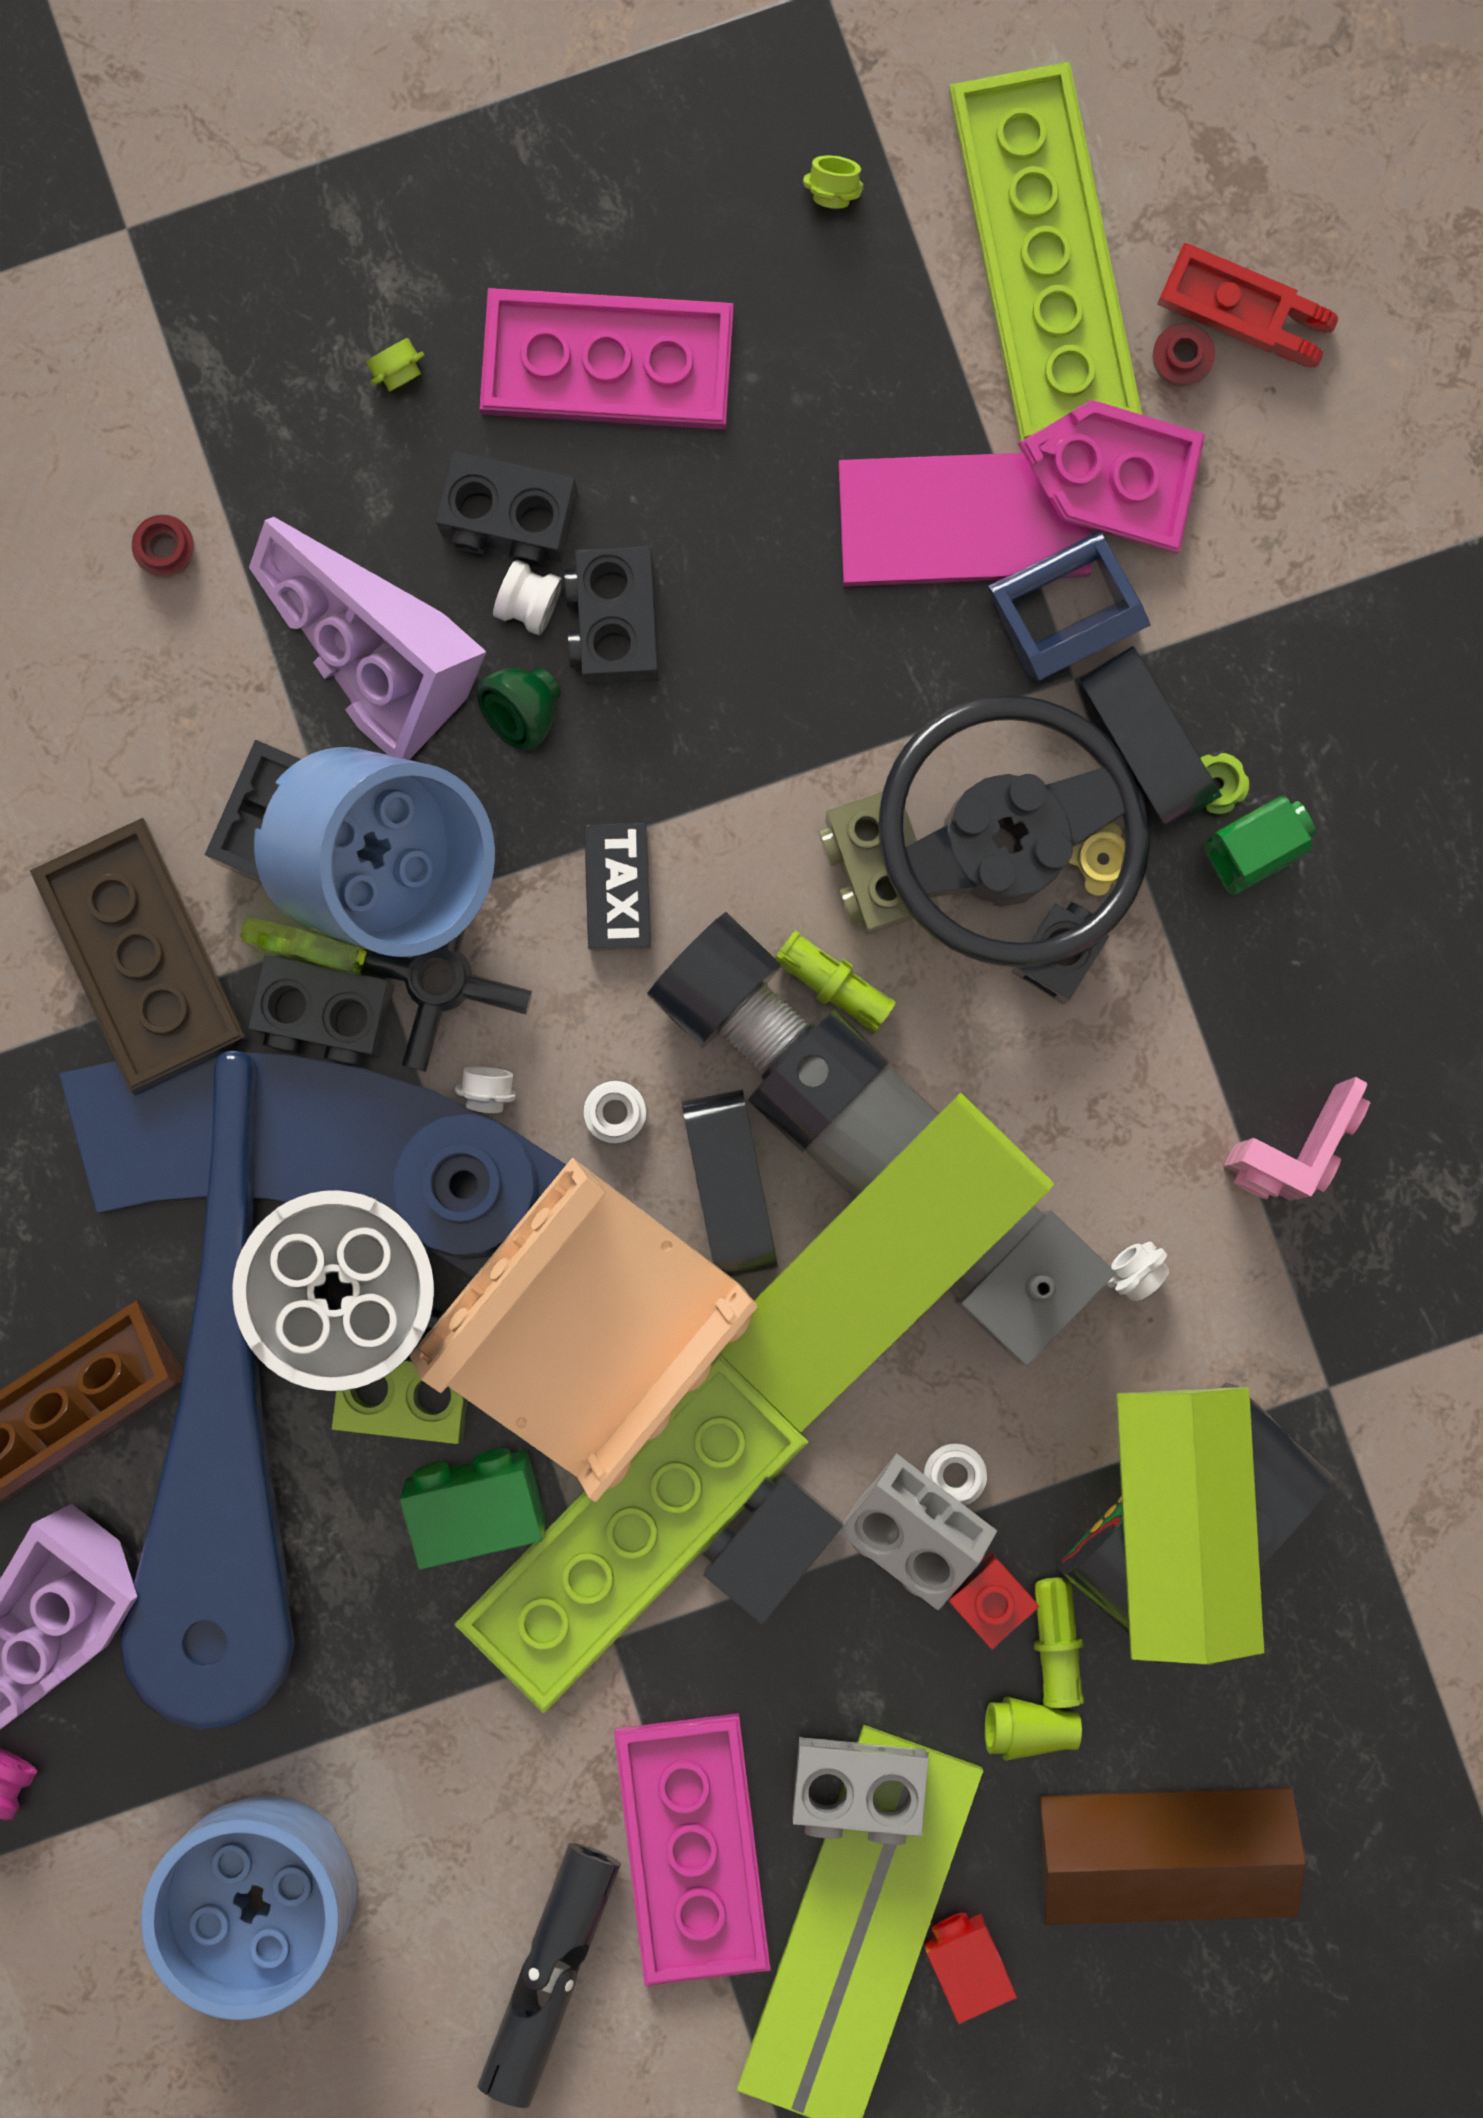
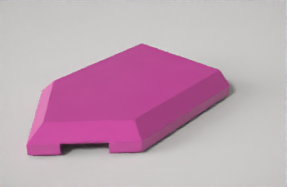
M1090 400L1018 443L1062 521L1173 554L1180 552L1205 434Z

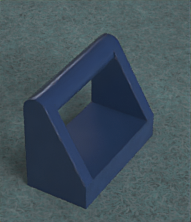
M1100 531L988 586L990 596L1025 674L1037 680H1041L1151 626L1141 601ZM1097 561L1115 604L1035 643L1012 601Z

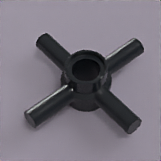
M465 930L446 945L431 952L413 956L412 958L384 955L350 944L345 960V966L405 982L407 992L418 1005L402 1066L423 1072L427 1070L442 1012L453 1010L466 999L526 1015L533 991L473 975L468 960L459 952ZM437 962L451 964L455 971V981L451 989L441 995L427 993L423 986V975L426 969Z

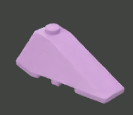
M272 517L265 520L249 569L287 625L294 629L301 628L319 654V657L313 663L323 678L326 679L334 676L352 704L345 710L355 725L387 755L410 760L468 698L486 651L442 612L279 519Z
M72 1503L32 1524L0 1579V1730L105 1649L137 1599L136 1590L120 1541Z

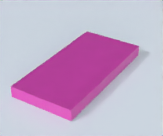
M488 288L480 395L481 415L726 430L734 303Z
M1023 453L839 460L838 463L843 587L999 581L1090 536L1089 528L1061 520ZM1091 563L1061 578L1090 577L1092 573Z
M739 1713L615 1728L614 1738L644 1986L770 1971V1958Z

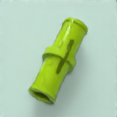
M796 929L775 956V959L781 964V968L791 973L817 993L816 1000L823 1005H826L829 1001L867 1028L872 1034L878 1030L880 1024L884 1022L896 1004L895 1000L890 999L852 972L853 964L844 958L838 962L803 937Z

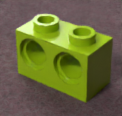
M406 1358L398 1367L384 1376L388 1383V1393L385 1400L379 1405H369L362 1401L357 1393V1388L336 1391L332 1430L459 1444L464 1440L468 1400L450 1388L451 1401L443 1412L436 1413L425 1409L420 1403L418 1396L419 1387L423 1381L411 1359Z

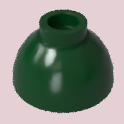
M539 667L532 672L522 669H503L493 672L479 681L477 685L479 708L486 722L502 740L515 748L534 750L546 738L552 727L555 715L554 701L561 695L558 683L548 671Z

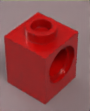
M992 1552L980 1562L948 1599L991 1649L996 1647L1039 1608L1036 1601Z
M966 1913L955 1914L932 1927L934 1935L924 1940L926 1952L958 2024L1017 1998L1011 1979L981 1914L968 1919Z

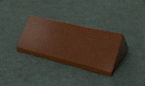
M134 1301L0 1390V1508L181 1388L183 1368L143 1307L137 1301Z
M1291 1787L1039 1795L1045 1925L1298 1917L1306 1863L1295 1799Z

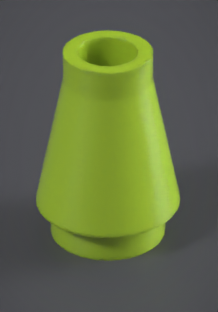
M1007 1696L1003 1699L1002 1703L990 1702L987 1707L985 1716L986 1748L989 1754H1001L1004 1761L1061 1750H1078L1080 1747L1082 1725L1078 1712L1062 1711Z

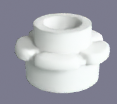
M466 1067L463 1069L462 1084L455 1086V1093L466 1098L467 1109L483 1113H500L503 1111L504 1103L515 1100L516 1091L512 1090L513 1073L493 1067Z

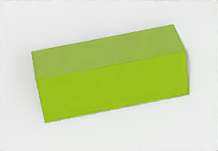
M1249 1387L1116 1393L1131 1659L1212 1664L1263 1654L1264 1638Z

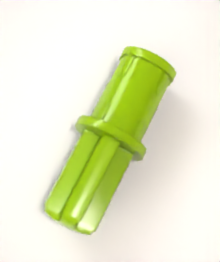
M1058 1577L1039 1580L1035 1585L1036 1603L1039 1605L1037 1609L1039 1639L1033 1642L1034 1650L1040 1651L1044 1694L1043 1705L1050 1708L1078 1706L1080 1703H1084L1078 1648L1084 1646V1640L1082 1637L1076 1636L1072 1584L1069 1580Z

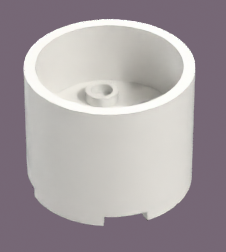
M347 1191L310 1193L290 1200L276 1208L255 1228L248 1238L237 1260L233 1278L234 1311L238 1326L250 1349L269 1369L292 1383L316 1390L337 1391L353 1389L370 1384L389 1374L411 1354L418 1344L429 1322L433 1305L434 1285L432 1269L428 1255L417 1234L397 1213L376 1201V1199ZM338 1273L340 1283L351 1284L352 1296L342 1298L341 1309L328 1310V1304L325 1299H315L314 1287L324 1285L325 1274Z

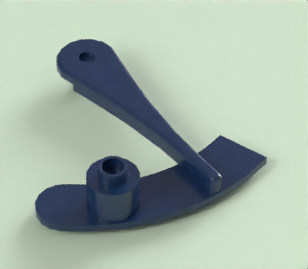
M233 1050L213 1057L136 1095L130 1092L117 1061L59 1073L96 1213L104 1214L161 1201L207 1198L201 1267L180 1398L134 1582L137 1599L125 1617L120 1636V1645L125 1675L140 1700L168 1722L200 1730L235 1725L269 1703L287 1678L295 1646L288 1599L291 1596L262 1410L259 1358L250 1349L242 1335L233 1305V1278L237 1260L245 1243L253 1233V1199L288 1202L297 1197L321 1191H347L368 1196L389 1207L407 1222L419 1237L424 1248L432 1251L474 1278L566 1164L501 1122L480 1112L467 1109L465 1105L433 1090L355 1066L288 1054L250 1053Z

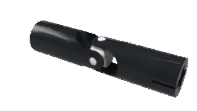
M569 1843L533 1937L530 1954L522 1966L477 2085L481 2092L496 2101L519 2108L530 2107L576 1985L580 1965L587 1956L621 1866L617 1859L606 1853L576 1843ZM538 1990L551 1993L549 2001L542 2009L538 2004Z

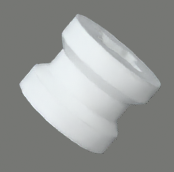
M516 559L510 566L500 587L493 609V616L505 622L513 618L525 624L529 632L540 636L556 607L563 579L553 574H548L544 577L537 575L531 571L527 563Z

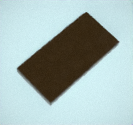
M144 818L138 819L30 870L130 1092L136 1095L248 1041Z

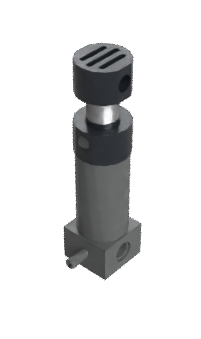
M725 912L712 922L672 962L653 984L647 995L701 1048H704L719 1033L722 1036H726V1040H730V1044L734 1043V1047H738V1051H742V1055H746V1059H750V1063H754V1067H758V1071L764 1073L761 1076L764 1081L753 1092L748 1101L802 1153L806 1151L855 1199L939 1113L888 1065L890 1061L836 1009L828 1014L817 1026L814 1023L809 1026V1023H805V1019H801V1015H796V1011H792V1007H788V1003L784 1004V1000H780V996H776V992H772V988H768L767 984L781 968V964L734 918ZM1033 1206L949 1290L957 1297L955 1303L1017 1363L1028 1366L1111 1280L1116 1272L1052 1210L1042 1212L1036 1206Z

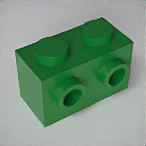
M508 1448L491 1449L475 1456L472 1463L449 1468L446 1462L431 1463L412 1472V1477L405 1479L399 1500L419 1570L537 1543L543 1540L546 1517L528 1450L510 1453Z

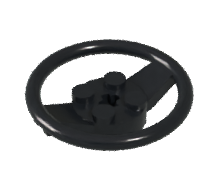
M1014 695L991 696L957 705L941 713L916 732L903 747L887 776L881 796L878 824L880 850L890 883L899 900L916 922L932 937L948 948L983 963L1004 967H1038L1072 958L1088 950L1108 935L1126 915L1139 892L1147 869L1150 851L1149 815L1139 781L1126 758L1109 737L1094 724L1079 714L1046 700ZM1006 720L1038 724L1053 729L1077 743L1101 767L1047 785L1038 776L1033 774H1023L1020 776L1004 774L984 778L966 790L953 804L945 818L944 827L907 847L905 846L903 830L906 799L917 772L931 753L944 741L969 727L987 722ZM1123 815L1125 850L1122 866L1111 892L1089 918L1061 935L1045 940L1021 943L991 939L962 927L950 919L930 899L931 897L966 893L969 891L979 899L994 902L993 905L999 907L1024 903L1056 879L1063 866L1070 861L1073 847ZM1000 828L1006 829L1007 832L1009 831L1015 837L1017 842L1013 846L1015 853H1009L1007 845L999 849L994 843L993 837L1000 832Z

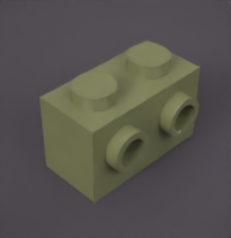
M882 792L828 810L826 812L828 828L818 831L830 866L841 863L849 886L839 889V893L851 925L862 922L866 935L914 919L899 900L884 867L878 832ZM905 808L903 830L905 846L907 847L915 843L917 839ZM931 897L930 899L939 907L940 904L937 897Z

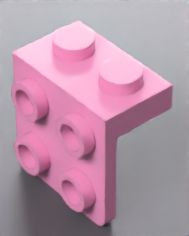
M1354 1077L1335 1085L1297 1160L1255 1138L1235 1144L1224 1164L1225 1168L1237 1173L1233 1183L1263 1199H1268L1269 1195L1274 1197L1280 1195L1292 1201L1312 1197L1317 1189L1324 1192L1334 1178L1341 1162V1158L1333 1154L1340 1139L1345 1133L1353 1135L1368 1110L1370 1101L1362 1098L1367 1082Z

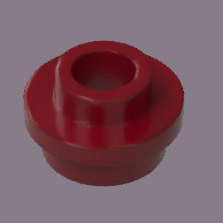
M1189 323L1172 325L1159 335L1154 344L1152 352L1153 364L1157 373L1170 384L1177 386L1196 384L1208 375L1215 359L1213 341L1202 328ZM1179 344H1187L1195 351V359L1190 362L1179 361L1174 355L1173 348Z
M155 515L147 518L137 527L132 538L134 559L144 571L156 577H171L179 574L190 564L194 555L195 543L191 531L180 519L174 516ZM166 537L173 539L175 547L170 555L166 557L155 555L154 546L158 540Z

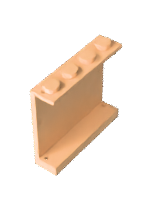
M572 1157L410 1354V1358L422 1381L440 1393L447 1386L576 1476L588 1497L597 1502L607 1489L615 1487L623 1480L630 1468L632 1458L646 1441L652 1440L662 1433L670 1420L671 1411L688 1391L697 1389L705 1381L710 1372L711 1363L728 1342H734L742 1336L748 1328L752 1313L758 1305L741 1284Z

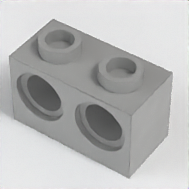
M896 1453L856 1501L838 1534L850 1542L861 1555L872 1559L902 1582L909 1592L921 1597L935 1609L939 1610L980 1564L997 1530Z
M799 1737L792 1811L793 1824L805 1825L804 1834L819 1838H842L843 1829L869 1831L868 1840L892 1845L906 1844L907 1835L922 1836L928 1769L926 1750ZM824 1774L837 1776L846 1786L843 1797L831 1805L820 1804L809 1794V1787L813 1780ZM889 1780L899 1781L909 1790L906 1803L894 1811L883 1810L873 1801V1794L876 1788L881 1783Z

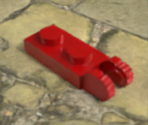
M1183 243L1157 303L1161 307L1270 353L1273 349L1282 358L1310 368L1319 366L1323 357V351L1315 344L1281 330L1287 315L1296 323L1325 333L1333 332L1339 320L1336 313H1333L1331 310L1296 295L1298 290L1189 243Z

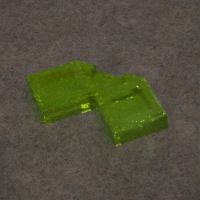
M246 916L240 938L243 939L242 941L251 947L303 963L306 960L355 976L356 973L360 974L366 952L358 946L295 927Z

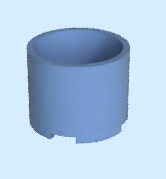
M336 747L324 749L302 758L287 769L275 782L279 787L267 806L261 829L255 828L254 855L263 888L274 905L285 916L292 918L300 925L312 931L384 955L408 957L425 954L446 945L467 928L481 909L487 897L494 873V836L491 823L482 803L468 785L457 776L429 764L358 748Z
M264 1794L250 1795L246 1798L224 1804L202 1817L165 1854L152 1873L144 1894L141 1910V1930L148 1959L159 1979L173 1995L191 2008L204 2014L230 2020H247L268 2016L292 2005L313 1987L345 1938L352 1923L357 1903V1875L354 1873L352 1862L343 1842L334 1831L336 1828L328 1819L310 1806L288 1797ZM254 1885L264 1889L262 1900L266 1903L260 1911L250 1907L251 1896L247 1893Z

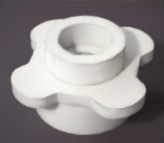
M1152 1242L1142 1245L1134 1244L1126 1248L1113 1261L1111 1268L1116 1274L1107 1285L1109 1288L1116 1286V1291L1120 1295L1125 1294L1130 1301H1139L1156 1291L1169 1275V1268L1164 1263L1167 1253L1162 1248L1155 1250L1156 1246Z

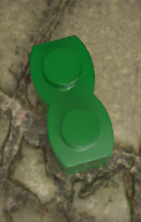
M1279 796L1213 833L1212 838L1204 842V851L1226 891L1235 896L1296 862L1303 855L1312 850V840L1310 837L1316 834V829L1308 812L1299 801L1291 804L1286 797Z

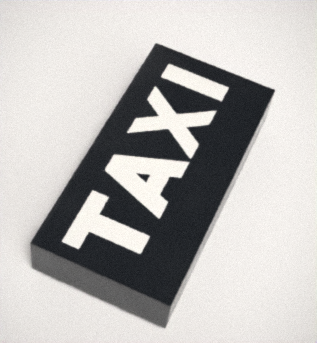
M647 823L584 825L588 949L651 948Z

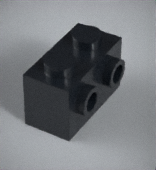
M783 1473L776 1483L766 1476L742 1505L751 1512L735 1532L725 1525L702 1553L710 1561L704 1569L703 1576L762 1625L844 1526L839 1517L786 1473Z

